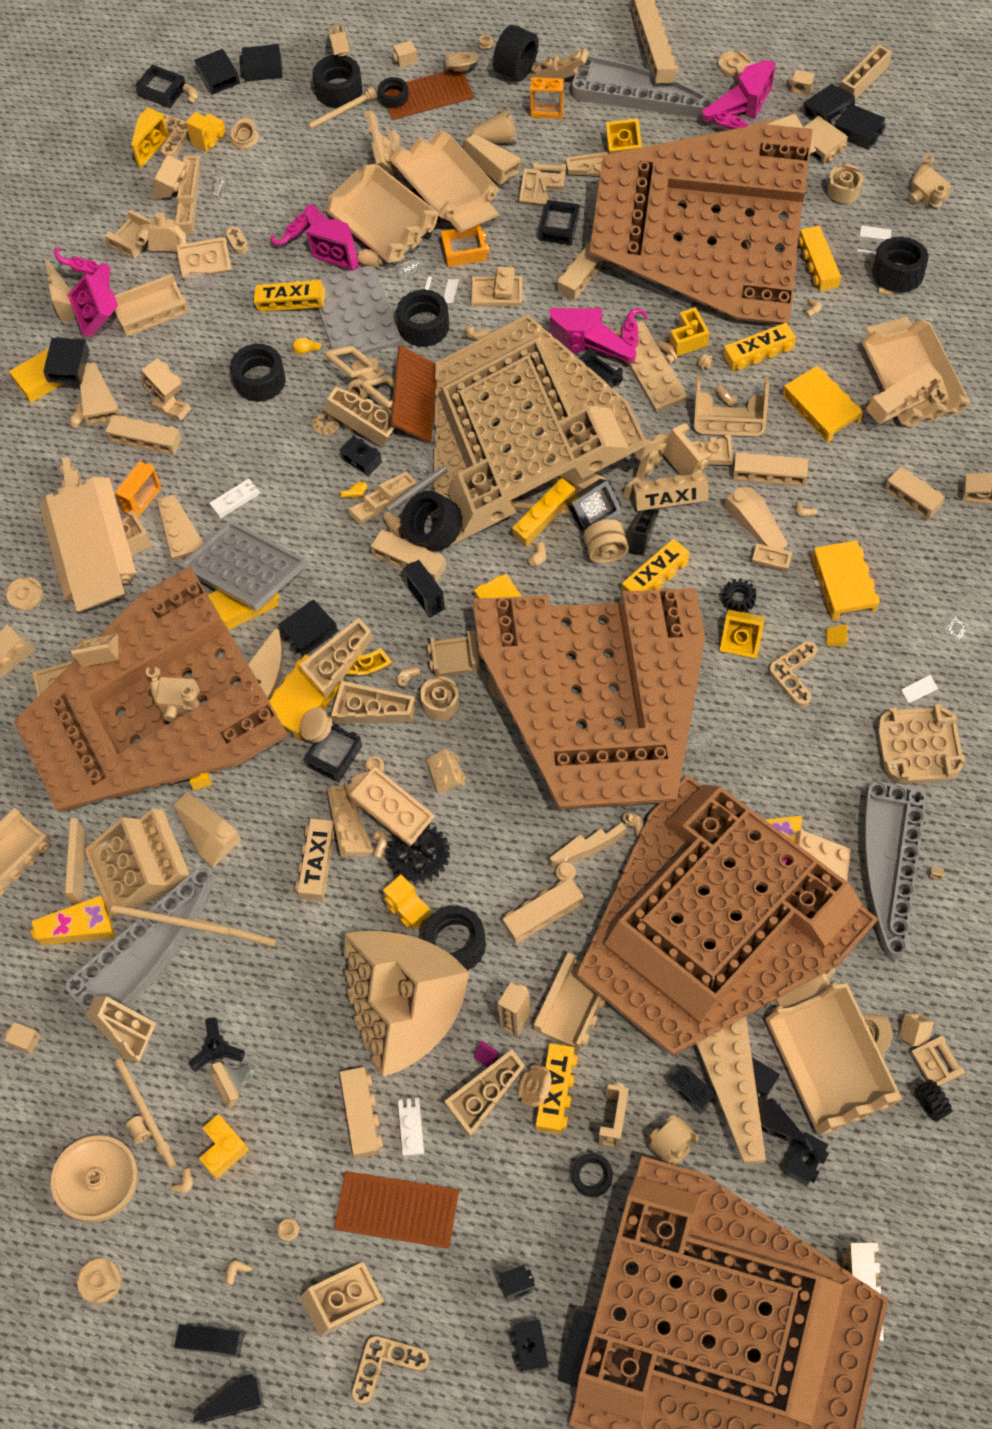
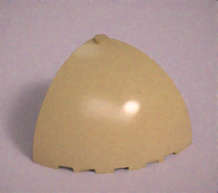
M385 931L345 933L344 957L348 958L349 968L345 970V976H347V982L351 987L347 989L350 1005L354 1004L357 1014L353 1017L358 1032L361 1031L363 1045L365 1048L370 1049L373 1055L371 1061L382 1077L394 1074L420 1060L446 1035L461 1009L469 972L445 950L416 937Z

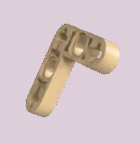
M163 114L167 130L171 134L161 148L162 156L164 158L167 155L175 157L189 138L188 129H185L187 128L186 121ZM169 123H174L171 127L167 126ZM175 139H180L179 142H173Z
M810 641L802 643L774 661L769 670L771 677L798 707L807 706L811 700L810 692L793 673V671L816 656L817 646ZM805 648H807L808 650L812 649L811 653L806 652L805 654H803L805 652ZM795 657L798 659V663L791 664L788 659ZM775 667L777 669L782 668L781 673L779 671L775 672ZM791 680L795 683V686L789 688L785 685V682ZM799 695L802 697L806 696L805 701L803 699L799 700Z
M374 1336L370 1338L366 1343L353 1387L352 1395L354 1400L359 1404H367L372 1400L383 1361L415 1371H422L429 1365L428 1354L422 1349L382 1337ZM376 1341H379V1345L382 1347L381 1351L378 1350L376 1352L375 1358H380L378 1363L372 1359H366L367 1355L372 1357L373 1349L370 1346L371 1344L375 1345ZM400 1347L403 1349L404 1356L401 1360H394L391 1353L394 1348ZM408 1350H412L410 1355L414 1357L422 1354L425 1363H420L419 1366H416V1362L409 1359V1364H406ZM367 1364H373L376 1367V1372L371 1377L365 1376L363 1372ZM360 1378L366 1381H373L372 1386L367 1383L366 1391L369 1395L368 1397L364 1396L363 1400H360V1396L357 1394V1391L362 1390L364 1385L363 1382H360Z

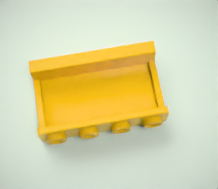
M818 365L784 385L783 397L826 442L831 441L834 433L853 421L861 422L863 413L861 408L855 405L849 395L844 393L838 384L833 382Z
M857 540L816 547L813 550L811 558L832 620L839 619L840 614L868 608L871 609V612H875L880 603L879 596L874 591V581L868 574V564L863 559V549L859 547Z
M306 654L296 662L293 671L285 676L283 684L275 689L272 698L269 700L283 727L293 733L294 738L299 741L303 738L300 734V723L304 714L312 708L319 707L324 710L339 691L341 684L340 681L328 698L325 699L301 671L299 665L309 658Z

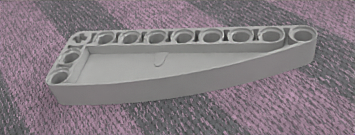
M587 56L586 63L579 66L572 83V96L575 100L701 119L703 109L713 103V100L708 96L676 80L673 83L656 84L650 70L594 56Z
M875 781L869 786L864 809L863 856L865 878L872 914L878 918L875 926L884 953L889 959L898 960L902 957L907 944L927 796L920 789ZM873 791L879 792L880 795H879V796L874 795L872 792H873ZM892 795H897L900 799H894ZM909 817H915L918 821H912ZM907 835H913L915 839H909ZM904 853H910L913 857H906ZM901 871H907L910 876L903 875ZM900 889H903V890H905L908 894H907V895H903V894H901V893L899 892V890H900ZM896 908L903 909L905 913L901 914L897 912ZM893 927L901 928L902 932H896ZM890 946H897L900 951L895 952Z
M205 868L196 869L148 911L190 920L198 918L213 886V879L208 870ZM202 877H207L204 882H199ZM191 890L188 896H183L186 891ZM176 904L173 909H168L169 905ZM139 918L72 975L66 982V989L86 1013L90 1005H86V1002L94 998V996H107L129 1008L164 970L187 937L191 928L163 922L152 923L153 920ZM145 930L143 935L137 936L139 931ZM124 944H129L127 949L121 950ZM109 957H113L110 963H105ZM97 971L94 977H89L91 972Z

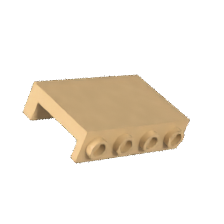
M173 274L115 295L118 306L114 311L126 336L189 313L187 302L182 297Z
M16 808L11 810L0 821V896L6 891L7 886L12 881H16L21 876V872L26 867H30L35 862V858L40 853H44L49 848L51 843L49 837L26 820Z
M568 952L534 1023V1031L570 1047H575V1049L580 1051L581 1046H586L590 1034H588L590 1026L594 1028L599 1016L596 1013L598 1009H603L606 1001L577 977L582 962L576 960L575 955Z

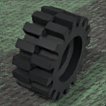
M733 579L732 583L729 581L727 586H724L722 594L723 606L725 608L728 607L727 610L749 612V609L752 610L755 605L756 588H753L752 583L748 585V580L742 582V579H739L736 582V579ZM735 592H742L746 595V599L744 601H736L732 598V595Z
M932 1079L927 1080L914 1089L916 1098L920 1102L919 1104L933 1121L938 1122L952 1113V1106L949 1103V1099L946 1098L945 1092H942L941 1087L937 1086V1083L933 1082Z

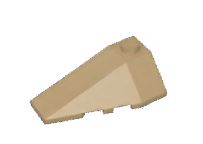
M49 260L45 261L51 298L60 321L76 318L68 294L71 292L70 288Z
M739 487L726 497L724 509L762 545L777 549H784L788 546L765 500L752 487Z
M186 792L173 805L199 856L212 867L241 841L238 832L230 824L190 793Z

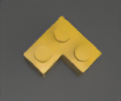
M195 112L186 121L191 145L205 152L213 148L219 138H222L226 132L223 120L211 114L203 116Z
M696 307L680 312V328L670 332V344L674 346L677 356L708 346L710 335Z
M402 875L398 876L383 890L384 901L387 904L385 907L392 915L396 913L400 917L399 921L406 929L410 927L413 931L416 930L431 916L430 908L416 895L415 888Z
M219 1114L202 1128L215 1145L199 1158L216 1179L249 1151L245 1143Z

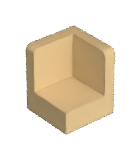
M920 1013L905 1014L899 1038L912 1046H922L929 1042L934 1021Z

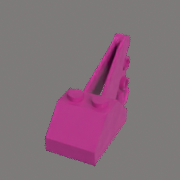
M765 60L746 66L743 72H740L737 82L739 84L714 103L704 108L702 119L705 122L714 120L718 126L729 129L751 125L746 123L741 117L733 115L744 112L746 117L756 119L773 87L776 63Z
M308 205L304 208L305 214H299L288 225L285 235L280 240H275L274 234L270 237L272 244L277 246L283 245L291 238L298 237L309 224L310 227L306 230L312 257L353 271L359 265L348 223L336 219L329 220L314 205Z
M56 248L54 256L61 264L70 266L76 272L85 273L68 294L83 336L92 337L118 306L113 291L109 289L111 269L105 263H101L98 266L93 260L81 259L80 257L64 258L59 254L62 248Z
M550 308V334L573 353L584 352L592 347L598 352L627 363H633L636 360L635 348L638 346V325L634 320V315L642 314L645 319L648 316L643 309L636 308L631 310L623 325L621 339L602 323V308Z

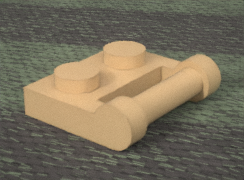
M539 162L533 163V170L561 172L560 174H541L546 189L564 190L566 164L549 165L539 164Z
M940 1036L912 1050L910 1053L926 1080L932 1079L933 1082L937 1083V1086H942L966 1074L963 1067L960 1068L947 1047V1041L944 1036ZM934 1048H939L952 1069L951 1073L947 1071Z

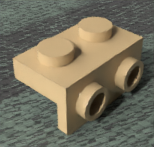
M444 748L426 759L437 793L443 794L455 786H466L465 775L460 768L459 757L455 752Z

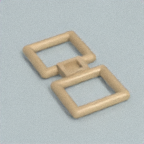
M352 345L325 352V356L349 377H357L363 380L361 387L386 408H392L393 400L389 401L372 386L388 383L394 388V379L389 375L378 376L375 373L379 370L378 366ZM352 353L367 367L352 370L336 356Z

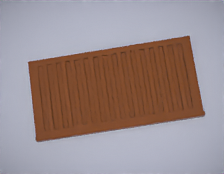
M451 69L407 81L409 94L407 102L401 107L388 108L391 119L396 120L473 99L475 96L464 72H455ZM391 89L385 92L384 94L388 96H396L399 95L402 91L397 89Z
M399 345L391 425L427 443H431L436 389V363Z
M345 1171L334 1230L449 1249L458 1195L460 1193L459 1189Z

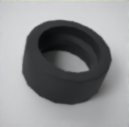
M389 77L378 85L379 101L385 107L398 108L407 102L409 96L408 86L403 79ZM391 89H397L402 91L399 95L396 96H388L384 94L385 92Z
M589 1153L577 1159L572 1170V1180L579 1193L593 1198L603 1195L610 1188L613 1171L611 1164L606 1158L600 1154ZM587 1163H597L604 1169L605 1180L599 1187L589 1188L581 1182L580 1170Z

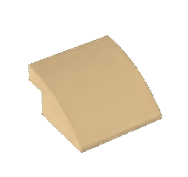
M152 808L140 819L120 818L84 849L110 917L120 915L111 912L113 904L136 908L172 890L190 875L162 809Z

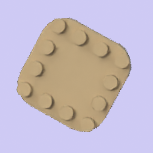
M935 704L931 708L897 710L896 707L889 708L882 715L878 724V738L883 766L891 781L904 784L951 780L959 775L965 762V755H962L956 724L958 719L955 713L952 714L948 709L943 708L941 704Z

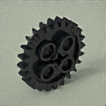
M430 823L418 836L420 841L413 843L409 847L405 846L404 844L406 843L398 836L392 834L393 841H388L387 843L390 848H386V854H388L386 860L389 862V869L393 868V875L399 873L398 876L406 877L408 882L413 879L414 885L417 884L418 880L425 884L426 878L432 882V876L434 875L439 878L438 871L444 872L445 868L443 865L449 864L446 859L450 858V852H448L450 846L446 844L448 843L447 837L442 838L443 832L437 833L436 826L430 829ZM430 848L437 849L434 853L427 852ZM403 853L409 854L406 858H400V855ZM419 863L425 864L421 869L416 868V865Z

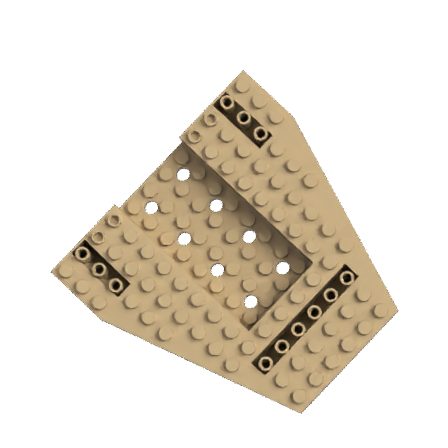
M529 314L436 362V435L434 437L436 448H434V472L443 465H445L448 471L435 480L434 489L435 492L455 502L460 508L463 518L460 534L451 545L516 513L512 499L573 468L577 469L583 479L648 446V442L628 401L607 385L601 377L588 368L580 359L575 357L561 342L543 329ZM528 405H532L530 409L525 410ZM495 422H500L499 425L493 427ZM539 431H544L542 435L536 436ZM511 448L509 452L504 453L505 449ZM555 457V460L553 462L548 463V460L550 458ZM522 474V477L520 479L515 480V477L517 475Z

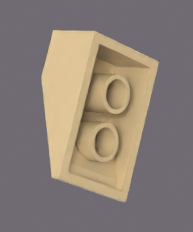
M364 1262L308 1288L300 1296L319 1337L340 1328L384 1302Z

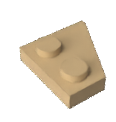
M524 168L519 203L546 206L549 197L541 171Z

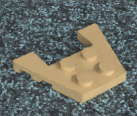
M370 110L365 111V118H368L370 126H367L368 132L374 139V142L371 144L376 164L391 176L398 175V168L391 162L390 158L397 147L400 146V135L391 130L387 132L388 139L378 131L377 116Z
M662 432L652 438L653 441L648 439V446L636 452L635 457L641 460L636 477L625 487L623 493L625 499L629 500L633 495V483L645 481L654 468L661 465L663 461L662 455L668 447V435Z

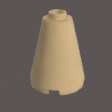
M509 109L473 127V131H471V135L476 134L493 144L517 142V138H514L516 129L513 117L508 115L510 113Z

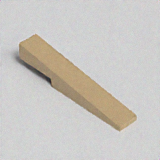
M184 156L183 162L186 163L185 171L187 172L183 180L180 179L175 222L185 234H193L200 156Z

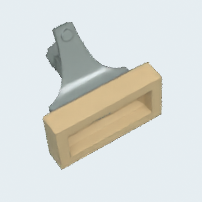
M221 1062L212 1064L209 1073L227 1109L236 1105L241 1093L240 1087L242 1082L255 1076L254 1069L249 1063L233 1070L228 1066H224Z

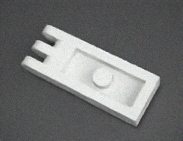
M247 479L209 504L221 519L258 496L260 491L256 489V486L252 484L250 479Z
M419 1097L415 1098V1106L411 1105V1098L406 1099L407 1107H403V1100L399 1099L403 1157L424 1155Z

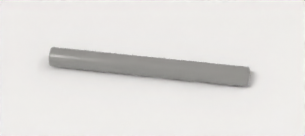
M445 465L386 506L387 510L392 512L446 473L448 470Z

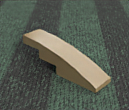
M404 472L380 484L377 491L364 496L363 502L349 508L348 514L360 525L384 511L386 506L417 485V482L407 472Z
M621 822L607 834L600 829L586 840L580 834L550 857V866L553 868L561 863H573L592 856L626 836L627 828Z

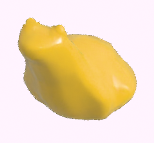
M298 338L293 343L294 353L300 355L311 351H318L321 348L320 343L307 338Z
M360 481L356 482L349 490L340 491V498H361L367 489V484Z

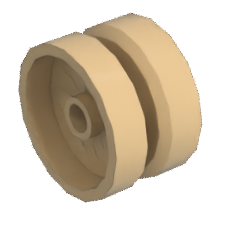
M602 520L592 524L584 531V539L588 547L589 557L595 563L603 564L617 561L624 557L629 550L623 525L617 520Z

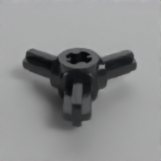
M217 1018L205 1020L207 1037L204 1039V1046L201 1047L203 1051L188 1063L190 1068L197 1072L210 1060L214 1062L216 1059L223 1060L224 1058L242 1062L245 1057V1051L229 1046V1042L224 1041L223 1035L219 1034ZM217 1044L218 1046L216 1047V1050L213 1051L212 1049H214V1045Z

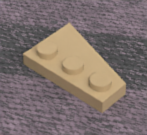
M731 434L725 435L724 438L720 439L713 437L706 442H691L701 455L711 454L708 460L709 464L732 465Z
M803 830L796 832V844L844 880H848L850 848Z

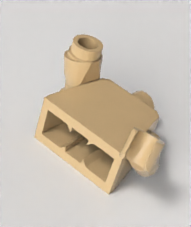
M926 153L923 156V165L919 166L911 182L912 194L909 195V200L912 204L920 201L925 206L939 207L942 204L941 200L949 197L952 185L931 167L927 168L928 165L934 163V157L932 156L927 161L929 153Z
M163 212L156 213L155 219H152L150 223L142 224L140 230L136 233L137 244L145 245L148 240L149 251L177 252L176 245L187 244L185 232L176 225L175 220L166 219Z
M148 667L146 669L147 676L152 679L150 681L152 697L155 705L164 713V720L173 722L176 715H185L190 710L199 706V701L196 698L200 689L195 679L160 677V680H158L157 677L160 675L159 668L155 667L154 675L151 674V668Z

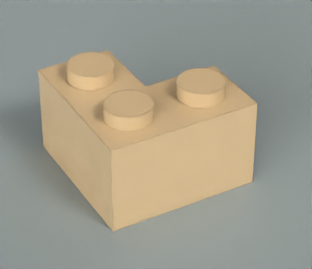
M157 358L142 369L141 384L152 396L157 393L166 402L181 390V380L176 374L173 375L169 371L170 369L164 361L161 362Z

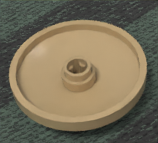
M103 1135L82 1138L67 1147L58 1157L51 1174L53 1198L67 1216L77 1221L94 1223L110 1219L120 1213L133 1198L139 1179L138 1166L131 1151L119 1140Z

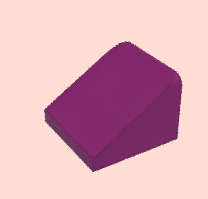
M481 1041L474 1059L488 1068L498 1060L499 1054L497 1050Z

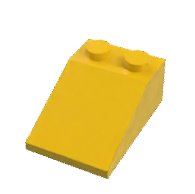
M149 107L137 119L131 144L137 166L140 169L169 137L164 115Z

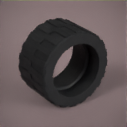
M515 25L507 26L500 35L494 50L493 68L495 72L517 81L524 80L530 73L538 54L539 39L537 34Z
M329 55L319 60L314 66L312 75L316 97L320 103L327 107L339 108L362 95L360 67L353 58L347 55ZM333 79H347L342 83H328Z
M899 236L886 239L877 248L872 270L873 278L881 287L893 292H906L918 288L924 279L929 254L923 244L909 237Z
M426 289L414 290L407 293L399 301L396 310L400 335L404 341L417 347H428L440 343L447 336L450 326L448 305L445 298L439 293ZM418 313H431L437 316L428 323H415L409 320Z
M262 343L246 345L239 349L231 359L230 370L237 393L242 398L248 401L264 402L275 398L276 395L281 393L286 383V376L281 356L272 346ZM265 366L272 369L270 373L261 378L252 379L244 376L246 372L254 367Z
M425 490L417 493L405 505L402 512L401 528L405 537L411 542L425 547L427 550L441 551L455 542L460 534L463 518L461 510L455 502L435 491ZM439 508L437 524L430 532L425 534L424 526L427 517L432 511Z
M450 905L438 909L426 922L423 931L424 941L436 945V937L439 932L450 925H462L469 928L474 935L473 944L462 953L450 955L467 971L473 969L482 960V956L485 953L486 938L481 919L474 911L460 905Z

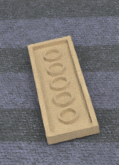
M644 321L636 322L638 325V346L635 348L636 360L633 363H628L655 412L687 401V394ZM623 328L612 331L622 339Z

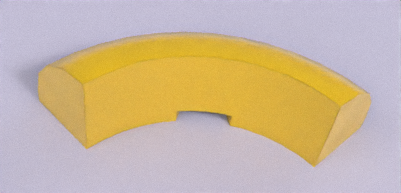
M379 648L372 653L360 655L346 674L356 676L373 674L392 665V661Z

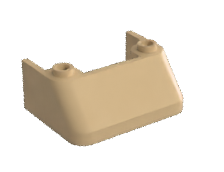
M697 374L694 428L698 433L760 436L765 432L769 395L768 377H764L763 395L751 396L748 401V408L712 406V396L707 392H700L701 377L700 374Z

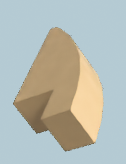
M276 628L248 664L268 700L272 698L273 692L279 687L283 672V645L279 630Z

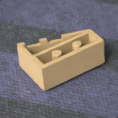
M94 996L86 1013L89 1020L127 1061H140L156 1025L155 1022L107 996Z

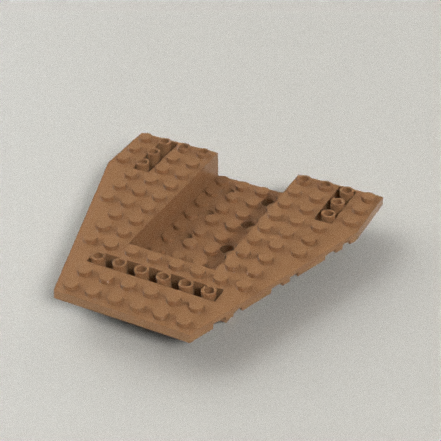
M757 124L603 155L590 254L606 262H612L624 270H630L633 274L653 283H659L668 287L673 292L677 291L682 296L702 305L715 308L718 312L726 313L736 320L777 325L787 322L789 325L797 265L796 254L802 203L806 190L813 129ZM680 203H684L687 208L681 210L677 206ZM713 207H718L721 211L719 213H713L711 209ZM750 210L754 213V216L747 217L745 212ZM785 214L788 219L782 221L779 219V215ZM675 235H680L683 239L680 242H677L673 239V237ZM715 239L717 243L709 245L707 240ZM747 242L750 244V248L743 249L741 244ZM781 246L784 248V251L778 253L775 247Z
M191 566L141 593L98 636L118 634L117 661L82 667L75 659L13 721L58 812L81 807V804L89 802L97 803L102 801L101 799L108 797L112 799L139 792L141 789L151 786L155 788L161 786L162 783H174L197 777L201 773L220 771V768L236 767L288 736L277 713ZM219 652H225L223 657L216 658ZM148 667L151 668V674L154 675L155 667L159 668L160 675L157 677L158 680H160V677L195 679L200 689L196 699L199 702L202 699H207V702L190 710L185 715H176L175 720L166 725V720L163 718L164 713L155 705L154 699L151 697L150 681L152 679L147 676L146 669ZM192 671L189 677H184L185 672ZM234 680H241L238 684L232 685ZM125 709L123 715L117 716L120 710ZM135 738H140V741H138L135 744H132Z
M696 588L623 591L619 603L550 606L548 595L473 599L472 604L479 655L484 660L488 672L491 673L495 686L505 706L510 711L515 725L518 726L521 737L531 757L536 762L541 776L544 777L557 808L574 809L676 802L705 643V633ZM598 619H605L607 624H600ZM561 621H568L571 625L565 627L561 624ZM610 652L613 657L606 658L603 653ZM573 654L576 659L569 660L566 658V655ZM611 685L616 686L618 691L612 692L608 687ZM578 688L580 689L581 693L574 694L572 693L571 689ZM621 720L624 723V725L618 727L615 725L614 721ZM583 722L586 725V728L580 729L577 727L576 723Z
M687 775L680 782L676 802L659 803L649 814L639 840L617 884L615 893L593 937L590 948L578 970L577 977L671 1056H675L840 965L878 922V918L862 907L863 904L846 880L721 786L701 785ZM757 834L760 839L754 841L750 839L749 835ZM783 858H789L792 861V864L785 865L782 863L781 860ZM732 861L735 866L728 868L724 865V862ZM759 885L765 886L767 891L760 893L756 890V887ZM705 888L709 891V894L705 896L700 895L698 890ZM737 913L741 916V920L734 921L730 918V915ZM674 916H679L683 922L676 924L671 919ZM712 942L715 948L711 950L706 949L704 943Z
M641 1156L637 1175L626 1201L580 1371L575 1404L569 1425L580 1429H860L888 1298L790 1233L752 1205L737 1197L727 1188L715 1182L708 1175ZM631 1262L636 1263L639 1267L638 1273L635 1275H629L626 1272V1266ZM673 1276H679L683 1280L682 1286L678 1289L670 1286V1279ZM723 1289L726 1291L727 1299L724 1302H717L714 1299L716 1290ZM766 1302L771 1305L772 1312L770 1315L763 1316L760 1314L758 1308L761 1303ZM617 1308L626 1310L627 1316L623 1321H617L614 1318V1311ZM666 1321L671 1325V1330L667 1335H662L658 1332L660 1322ZM706 1335H711L716 1340L715 1346L711 1349L705 1348L702 1344V1340ZM757 1349L760 1352L761 1359L757 1363H752L748 1360L747 1354L749 1350Z

